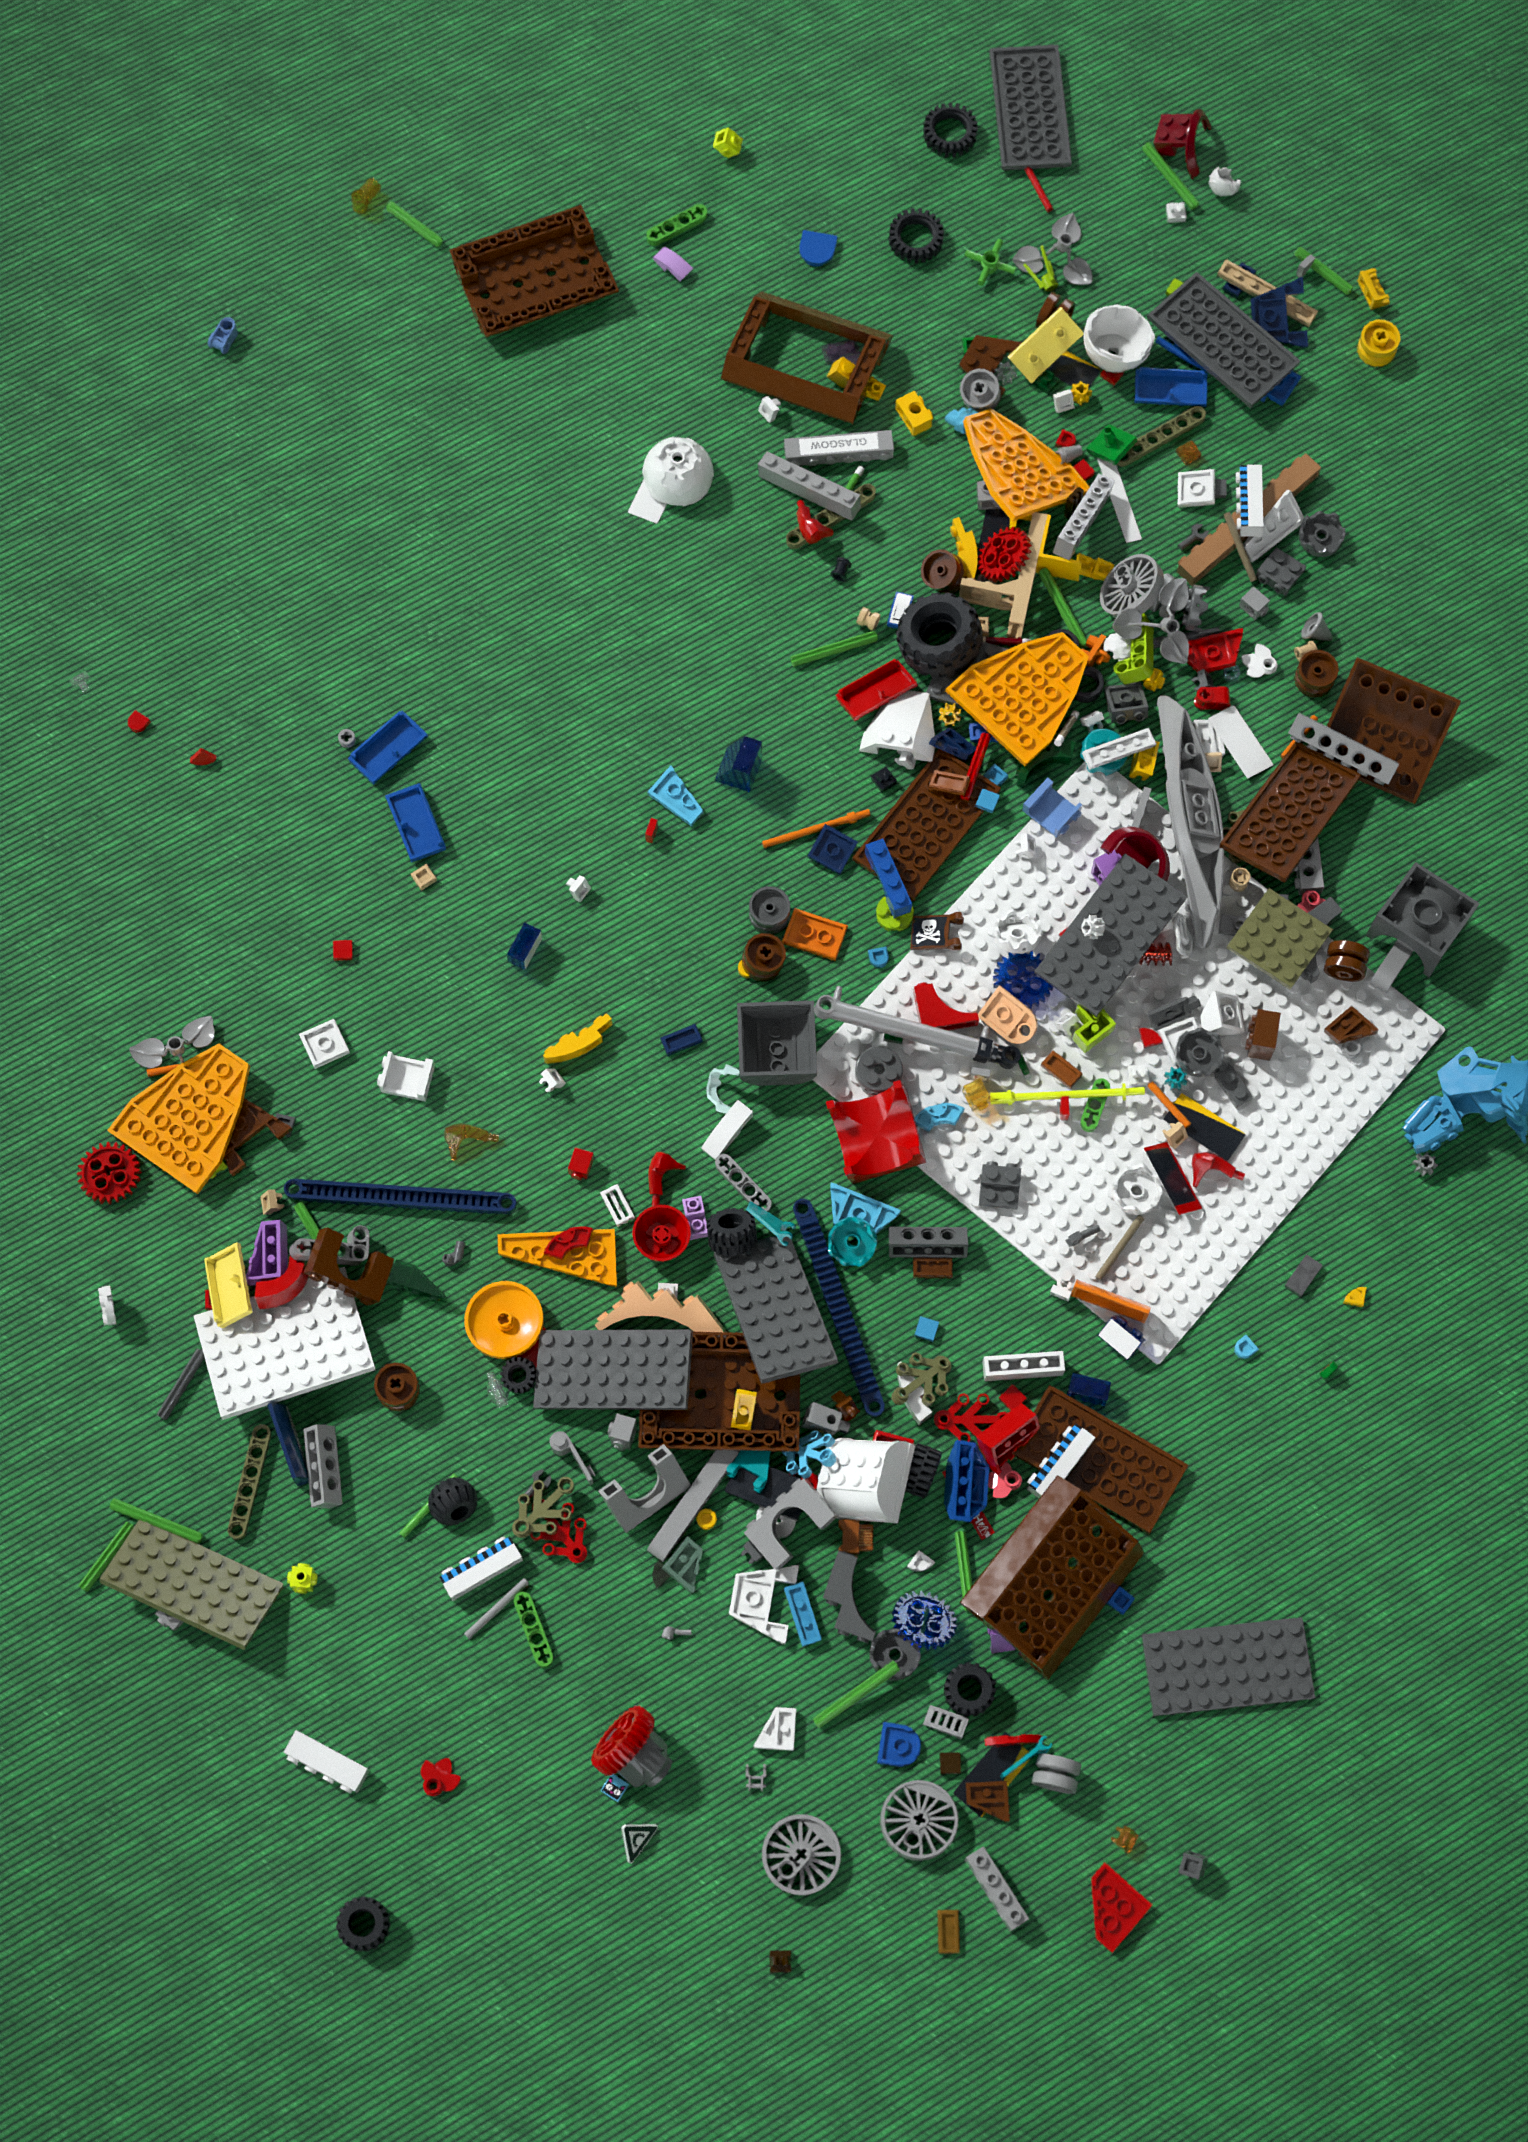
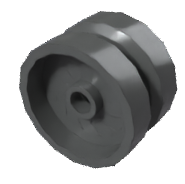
M766 886L753 893L749 900V919L751 925L757 931L766 934L778 933L787 926L790 920V901L783 890L777 887Z

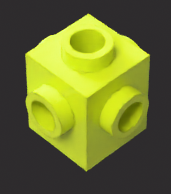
M728 127L716 132L713 147L723 156L729 158L739 154L743 138Z
M299 1563L298 1566H292V1572H288L287 1583L290 1584L292 1590H295V1593L306 1594L307 1591L313 1592L314 1586L317 1585V1573L309 1564ZM299 1575H305L304 1579L298 1580Z

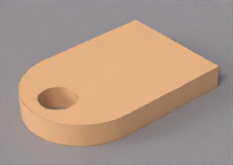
M1002 986L996 989L978 1013L979 1019L1004 1039L1014 1044L1029 1041L1037 1031L1038 1022L1034 1012ZM1023 1025H1027L1030 1028L1028 1036H1024L1021 1033Z

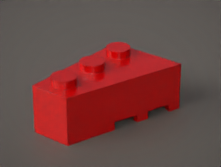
M1021 1403L976 1436L980 1452L988 1463L989 1468L999 1475L1003 1471L1001 1467L1008 1459L1012 1461L1015 1457L1013 1453L1020 1445L1024 1447L1040 1429L1037 1415Z

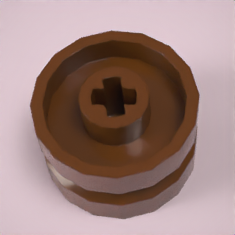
M1055 292L1050 293L1039 312L1035 327H1040L1060 307L1072 318L1076 305L1075 302L1069 299L1062 302L1061 295Z
M942 549L929 553L923 560L920 570L924 583L944 594L957 592L960 589L962 578L967 579L968 575L967 565L964 560Z
M1312 650L1305 653L1299 661L1294 676L1295 685L1298 690L1309 697H1322L1332 690L1339 672L1336 659L1330 653L1322 650Z
M761 933L754 935L748 940L742 955L744 971L750 978L756 981L766 982L773 980L779 975L786 958L784 944L778 937L772 934Z
M1338 940L1329 943L1327 950L1328 958L1324 965L1325 974L1341 981L1357 982L1364 980L1367 971L1365 964L1368 963L1370 956L1369 949L1362 944L1352 941Z
M395 1362L387 1364L379 1370L375 1377V1392L384 1407L392 1411H402L409 1409L417 1401L420 1394V1385L416 1374L409 1366Z

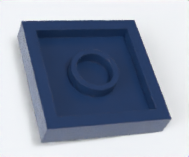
M825 824L807 858L840 875L858 841Z

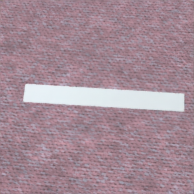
M1097 457L1103 476L1115 481L1110 497L1126 543L1142 539L1117 466Z

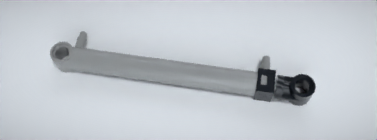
M841 986L836 987L833 997L830 995L821 996L814 1007V1013L820 1019L830 1018L973 1057V1061L984 1064L989 1061L999 1064L1004 1069H1012L1021 1058V1052L1017 1047L1012 1045L1005 1047L994 1044L993 1040L988 1039L989 1027L987 1026L983 1028L981 1037L977 1039L841 1002ZM821 1005H827L829 1007V1010L823 1009ZM1006 1054L1011 1055L1013 1060L1007 1059Z

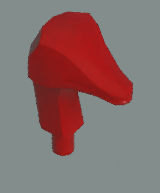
M803 500L797 501L798 510L796 514L799 528L804 539L809 544L816 543L834 534L832 529L827 528L818 520L810 517L809 507L805 506Z
M656 1152L648 1170L649 1193L653 1195L652 1206L660 1205V1196L663 1195L661 1182L663 1174L668 1170L686 1169L685 1165L677 1162L664 1152Z
M1202 1152L1195 1153L1192 1157L1193 1187L1195 1188L1198 1187L1205 1173L1211 1169L1218 1170L1230 1178L1234 1177L1241 1181L1244 1179L1245 1173L1236 1170V1167L1216 1154Z

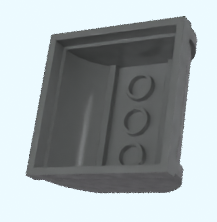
M814 1000L737 1003L739 1073L742 1081L757 1086L795 1085L808 1082L817 1076Z

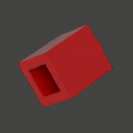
M574 1148L568 1166V1173L572 1178L582 1180V1178L588 1179L594 1161L593 1152Z

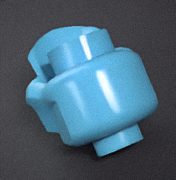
M963 407L959 411L953 410L949 412L945 417V421L954 426L955 431L966 434L963 424L965 417L979 412L973 408L966 409Z

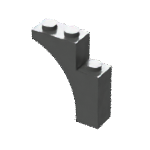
M1329 897L1308 912V914L1329 926L1340 918L1343 910L1332 897ZM1316 955L1301 975L1310 983L1316 981L1320 974Z
M839 1550L823 1598L827 1599L826 1603L833 1606H838V1603L842 1604L834 1627L838 1629V1633L845 1636L853 1634L857 1636V1640L868 1643L869 1640H874L876 1631L865 1622L854 1599L853 1575L858 1556Z

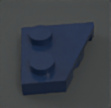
M951 727L931 738L929 742L931 746L965 761L972 757L976 750L975 746Z

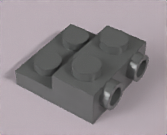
M1275 548L1269 558L1267 557L1257 570L1256 577L1262 584L1272 587L1275 592L1287 596L1307 566L1280 549Z
M1141 682L1104 687L1111 723L1123 724L1128 720L1140 722L1148 718V704Z
M988 1161L987 1164H983L978 1206L1017 1210L1022 1168H1017L1018 1165L1008 1163L1006 1166H998V1163L994 1161Z

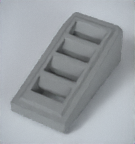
M930 1705L923 1725L962 1739L969 1718ZM937 1712L935 1723H931L933 1713ZM942 1715H944L946 1717L944 1719L943 1725L940 1726L938 1725L940 1718ZM949 1718H952L953 1721L950 1729L946 1728ZM957 1721H960L961 1724L957 1732L954 1728Z

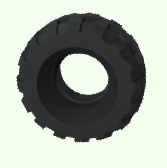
M937 592L931 593V596L928 597L922 596L918 598L915 604H910L906 608L905 614H902L898 622V631H896L899 649L907 665L916 670L917 673L924 676L930 674L933 678H941L943 675L950 677L956 675L955 672L959 670L964 671L969 667V662H974L983 642L981 623L974 607H971L965 599L960 596L956 597V595L951 593L940 595ZM951 630L956 633L951 641L943 645L931 646L926 644L927 639L937 631Z

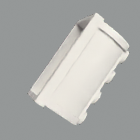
M851 1438L836 1439L834 1444L828 1447L836 1455V1462L831 1467L822 1465L818 1476L817 1492L838 1515L837 1519L898 1523L915 1445L905 1441L884 1442L854 1440Z

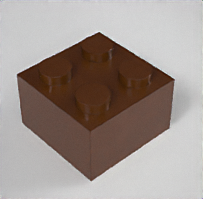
M1258 1009L1255 1015L1252 1014L1247 1031L1249 1036L1245 1044V1050H1248L1247 1057L1271 1060L1276 1049L1281 1013Z

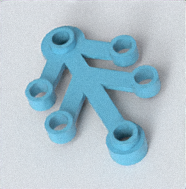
M814 1430L809 1435L799 1439V1452L782 1451L783 1455L787 1456L786 1470L790 1475L798 1472L803 1479L809 1478L812 1470L808 1467V1457L819 1460L823 1466H833L836 1462V1455L828 1447L834 1444L835 1439L831 1434H826L822 1437L818 1430ZM810 1441L812 1442V1443H810V1444H808V1445L802 1447V1446L805 1445L806 1443H808V1442H810ZM823 1445L827 1447V1449L821 1452L815 1451V1449ZM795 1454H799L800 1467L795 1462Z

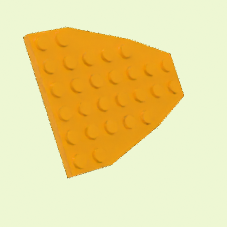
M988 409L965 417L963 424L970 449L989 493L1012 521L1066 503L1067 497L1077 487L1084 490L1083 496H1085L1090 488L1070 463L1064 462V464H1060L1062 461L1061 456L1024 428L995 410Z
M1063 632L1024 642L971 665L946 688L945 692L1021 764L1026 766L1054 738L1076 696L1089 656Z
M217 1044L181 1063L132 1098L107 1131L193 1192L199 1194L221 1165L242 1108L250 1065L221 1044Z

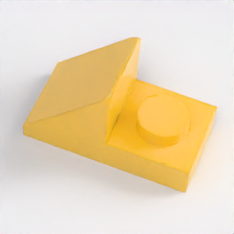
M737 1389L731 1427L751 1430L757 1392Z

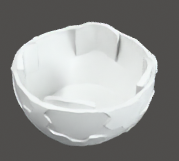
M1113 305L1097 309L1089 316L1084 328V345L1088 356L1098 367L1108 372L1120 373L1139 366L1149 356L1155 340V334L1149 322L1135 309L1128 306ZM1109 351H1113L1117 355L1109 353Z
M670 437L657 443L649 451L644 461L642 474L650 495L657 501L669 505L687 506L698 502L708 493L712 478L714 477V470L710 456L701 445L689 438ZM675 456L683 458L680 462L673 460Z

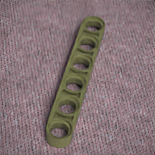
M1195 406L1137 439L1138 442L1134 446L1142 447L1143 451L1135 452L1132 447L1126 453L1128 459L1125 461L1120 460L1117 465L1125 467L1202 424L1206 415L1205 410L1202 407ZM1198 412L1202 415V417L1200 419H1196L1192 416V414ZM1185 421L1187 426L1180 427L1177 422ZM1170 429L1172 434L1167 436L1163 434V430ZM1154 437L1158 442L1151 444L1148 442V439Z
M864 484L853 491L860 495L861 508L875 499L876 489L871 484ZM871 490L873 494L871 496H864L863 491ZM824 509L812 517V519L818 521L820 518H827L829 522L824 525L827 528H831L845 519V517L836 515L828 509ZM799 526L791 530L786 536V544L791 549H798L807 543ZM796 536L799 538V542L791 543L789 539Z
M264 1424L257 1425L252 1432L232 1509L228 1534L234 1540H241L246 1536L272 1437L271 1430ZM260 1429H266L268 1435L264 1439H259L257 1432ZM255 1448L262 1449L263 1454L260 1458L252 1457V1451ZM251 1467H255L258 1470L257 1475L253 1478L247 1476V1471ZM251 1487L253 1489L252 1495L244 1497L242 1495L243 1488ZM240 1506L247 1507L248 1512L245 1516L237 1515V1509ZM236 1525H240L243 1528L239 1536L232 1534V1529Z

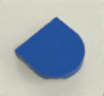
M803 230L799 247L800 256L808 265L822 266L832 260L838 236Z
M883 1722L877 1764L895 1767H905L912 1764L918 1758L921 1750V1741L917 1733L905 1725Z

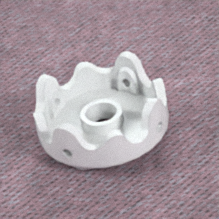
M1011 909L1007 911L1002 919L996 920L993 932L994 941L997 946L1010 953L1024 954L1030 952L1040 942L1041 921L1035 922L1029 914H1026L1024 917H1018L1016 912Z
M1138 1164L1124 1168L1117 1175L1113 1183L1112 1194L1115 1203L1120 1209L1129 1214L1141 1215L1155 1208L1162 1195V1187L1158 1175L1152 1173L1146 1165ZM1139 1187L1142 1190V1194L1136 1196L1131 1192V1189Z

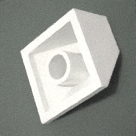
M1218 991L1212 992L1200 1016L1201 1028L1210 1032H1216L1219 1036L1245 1033L1238 997Z

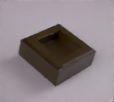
M960 1752L939 1753L940 1774H961Z

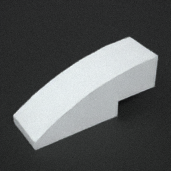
M737 1100L715 1127L701 1149L716 1160L741 1133V1129L753 1117V1111Z
M897 1374L899 1387L904 1388L915 1380L913 1376H899ZM921 1386L909 1394V1398L905 1403L911 1416L919 1426L932 1415L929 1407L922 1403L924 1389Z

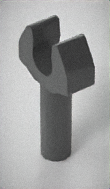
M1203 524L1192 526V535L1177 545L1181 551L1196 540L1203 543V540L1209 533L1208 530L1203 534L1198 533L1202 529Z
M1095 1225L1082 1232L1077 1231L1068 1236L1069 1239L1065 1241L1069 1247L1075 1246L1083 1239L1100 1232V1227Z
M543 1469L532 1474L533 1483L543 1475ZM551 1476L543 1482L546 1490L551 1485ZM537 1484L535 1488L537 1490L542 1488V1484ZM532 1485L524 1493L527 1494L529 1498H531L534 1495ZM524 1497L521 1499V1501L523 1503H526L527 1498Z

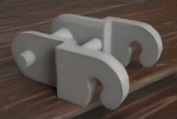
M746 1764V1778H749V1784H746V1787H749V1791L751 1788H761V1791H763V1788H766V1784H763V1778H766V1764H763V1775L761 1776L749 1775V1764ZM751 1779H761V1784H751Z

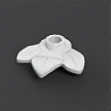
M1256 644L1255 654H1247L1241 657L1243 664L1249 668L1247 675L1258 678L1264 674H1272L1277 669V662L1271 657V651L1261 644ZM1268 664L1271 668H1267L1265 665Z

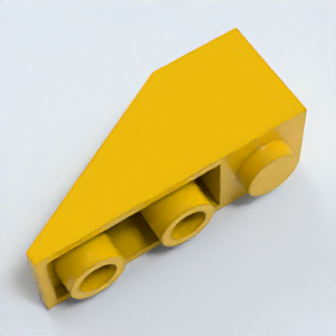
M841 357L833 363L827 378L840 387L845 388L855 364L845 357ZM871 376L866 387V397L879 401L886 385Z

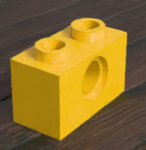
M915 391L896 400L895 409L912 436L932 427V412L926 409L922 397L918 396Z

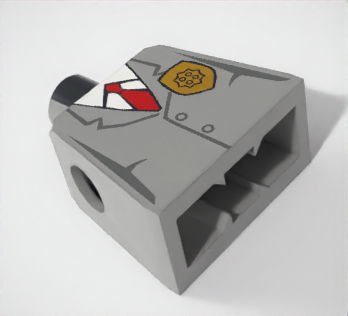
M813 1402L806 1409L801 1427L812 1431L818 1430L822 1434H831L833 1436L837 1431L847 1434L850 1423L841 1420V1412Z

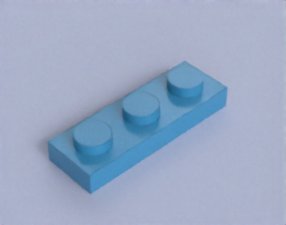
M801 1582L785 1587V1595L802 1647L820 1642L822 1639L804 1583Z

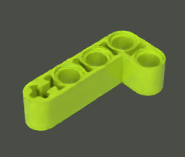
M1144 613L1141 614V622L1150 623L1147 616ZM1141 626V635L1131 639V658L1121 660L1114 666V672L1123 684L1148 679L1153 674L1154 628L1152 626Z

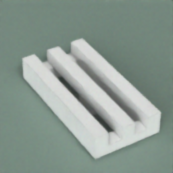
M618 1184L600 1192L617 1228L621 1224H626L628 1221L635 1219ZM616 1190L629 1216L625 1217L612 1191ZM609 1193L619 1215L622 1218L621 1220L617 1218L606 1194Z

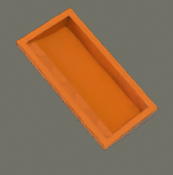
M1076 1279L1071 1293L1072 1297L1144 1324L1151 1310L1150 1306Z

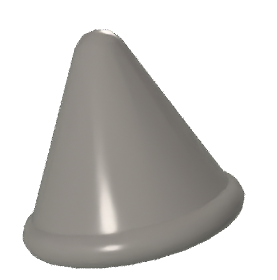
M1321 612L1313 614L1306 621L1301 631L1303 639L1331 641L1333 639Z

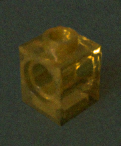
M981 1078L963 1086L962 1093L972 1112L977 1109L978 1111L984 1110L989 1106L991 1097Z

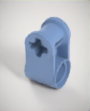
M223 318L208 339V346L219 349L223 354L229 351L231 344L238 336V330L232 318Z

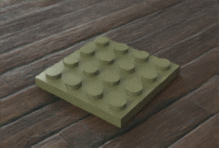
M1269 888L1227 945V949L1291 990L1333 929Z

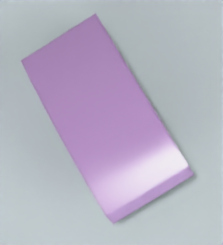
M666 247L652 258L664 271L668 269L679 282L693 269L684 259Z
M702 1197L682 1199L685 1217L689 1222L691 1230L690 1240L708 1237Z

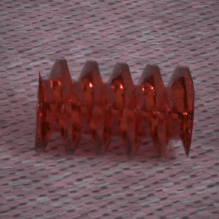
M1153 942L1138 962L1139 965L1142 966L1143 961H1146L1147 966H1149L1151 961H1153L1154 965L1157 966L1158 962L1161 961L1162 966H1165L1166 961H1169L1170 966H1172L1173 955L1170 943L1166 942L1163 947L1162 943L1158 942L1155 947Z

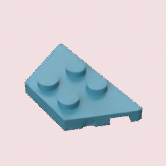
M831 1182L833 1226L844 1218L858 1217L872 1225L877 1234L900 1215V1209Z

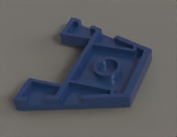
M1299 277L1292 282L1252 298L1250 305L1252 320L1278 342L1308 348L1307 330L1288 332L1286 296L1304 294L1303 277Z

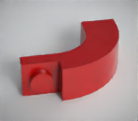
M290 1256L289 1266L282 1276L271 1281L256 1282L255 1300L259 1309L275 1308L286 1304L303 1290L309 1276L304 1273L306 1268L305 1261L295 1260Z

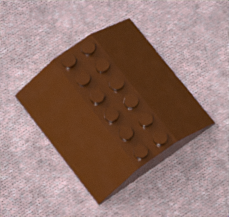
M1357 657L1327 727L1398 762L1399 766L1389 784L1384 783V785L1373 781L1375 777L1369 774L1367 777L1361 775L1359 781L1415 804L1462 700ZM1322 737L1321 744L1328 747L1331 745L1330 737ZM1346 745L1338 746L1337 750L1340 755L1348 753ZM1320 749L1317 750V752H1319V753H1321V754H1324V753H1325L1324 751H1322V750H1320ZM1358 753L1354 756V760L1356 763L1361 764L1365 761V756ZM1336 757L1334 758V761H1336V762H1338V763L1341 762L1340 759H1338V758H1336ZM1373 762L1371 769L1374 772H1379L1382 766L1379 762ZM1351 766V767L1349 768V769H1351V770H1353V771H1355V772H1357V770H1358L1357 768H1355V767H1353V766Z

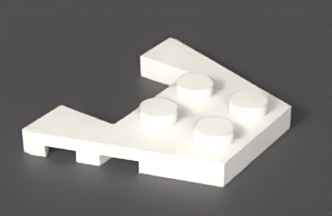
M794 1565L780 1568L779 1570H759L736 1574L729 1615L779 1643L785 1644L788 1625L768 1622L774 1583L777 1581L796 1584L799 1566Z

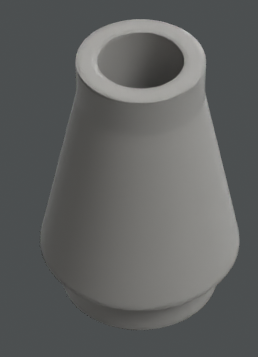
M1080 445L1058 448L1055 453L1061 456L1062 461L1060 464H1064V462L1069 463L1082 455L1083 450Z

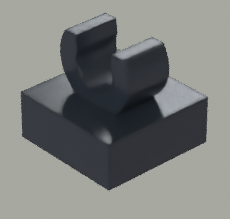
M887 767L871 776V780L881 793L897 783V780Z

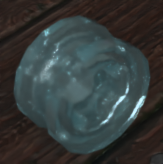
M1237 665L1225 668L1223 672L1224 680L1229 683L1236 682L1240 675V668ZM1230 670L1233 671V673L1235 672L1234 676H1230V674L1228 675Z

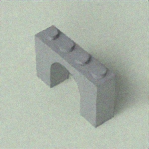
M664 1444L648 1455L657 1472L656 1485L649 1494L638 1499L628 1498L623 1488L615 1479L598 1491L617 1523L626 1533L691 1486L675 1457Z
M807 1479L796 1480L791 1485L792 1489L787 1494L784 1492L776 1499L777 1503L773 1507L768 1506L761 1512L762 1516L757 1521L754 1519L746 1526L747 1530L744 1534L775 1570H779L794 1557L779 1540L776 1533V1523L782 1512L789 1508L798 1507L804 1510L820 1529H825L838 1517L836 1512Z

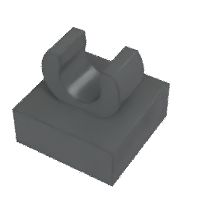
M1204 669L1198 671V677L1192 679V682L1195 684L1200 682V685L1194 688L1196 692L1201 687H1214L1211 674Z
M750 1540L743 1546L745 1550L742 1551L741 1555L744 1556L749 1553L752 1556L748 1562L749 1564L764 1558Z

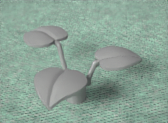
M1071 213L1063 216L1053 225L1052 236L1058 241L1046 252V255L1048 256L1055 248L1059 252H1067V262L1069 264L1065 265L1063 269L1065 279L1074 285H1089L1092 282V272L1088 263L1079 257L1071 261L1070 246L1077 242L1081 236V230L1075 215ZM1033 246L1022 247L1013 257V263L1025 273H1028V271L1023 266L1024 263L1034 273L1039 272L1043 268L1041 261L1043 256L1040 257L1039 250Z
M1174 579L1162 587L1159 593V601L1167 606L1166 610L1169 617L1164 618L1160 624L1141 622V613L1136 609L1128 608L1120 612L1113 622L1112 627L1114 631L1123 638L1135 639L1141 635L1142 625L1161 628L1162 631L1168 633V637L1164 638L1160 644L1161 655L1169 661L1186 664L1189 654L1188 639L1183 632L1178 631L1180 628L1179 622L1174 619L1175 616L1172 615L1170 608L1174 611H1179L1187 605V600L1189 599L1187 579Z
M207 1016L188 1023L182 1031L183 1039L173 1036L167 1041L165 1047L159 1039L149 1038L130 1047V1053L139 1065L148 1069L159 1067L162 1064V1057H165L168 1051L173 1056H178L181 1063L185 1062L182 1054L185 1052L184 1044L190 1045L192 1043L196 1048H204L212 1043L215 1035L212 1016Z

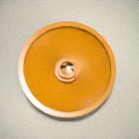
M499 1281L481 1288L471 1298L465 1311L464 1324L466 1333L477 1350L492 1358L509 1359L527 1352L537 1342L543 1329L544 1316L538 1298L530 1289L516 1282Z

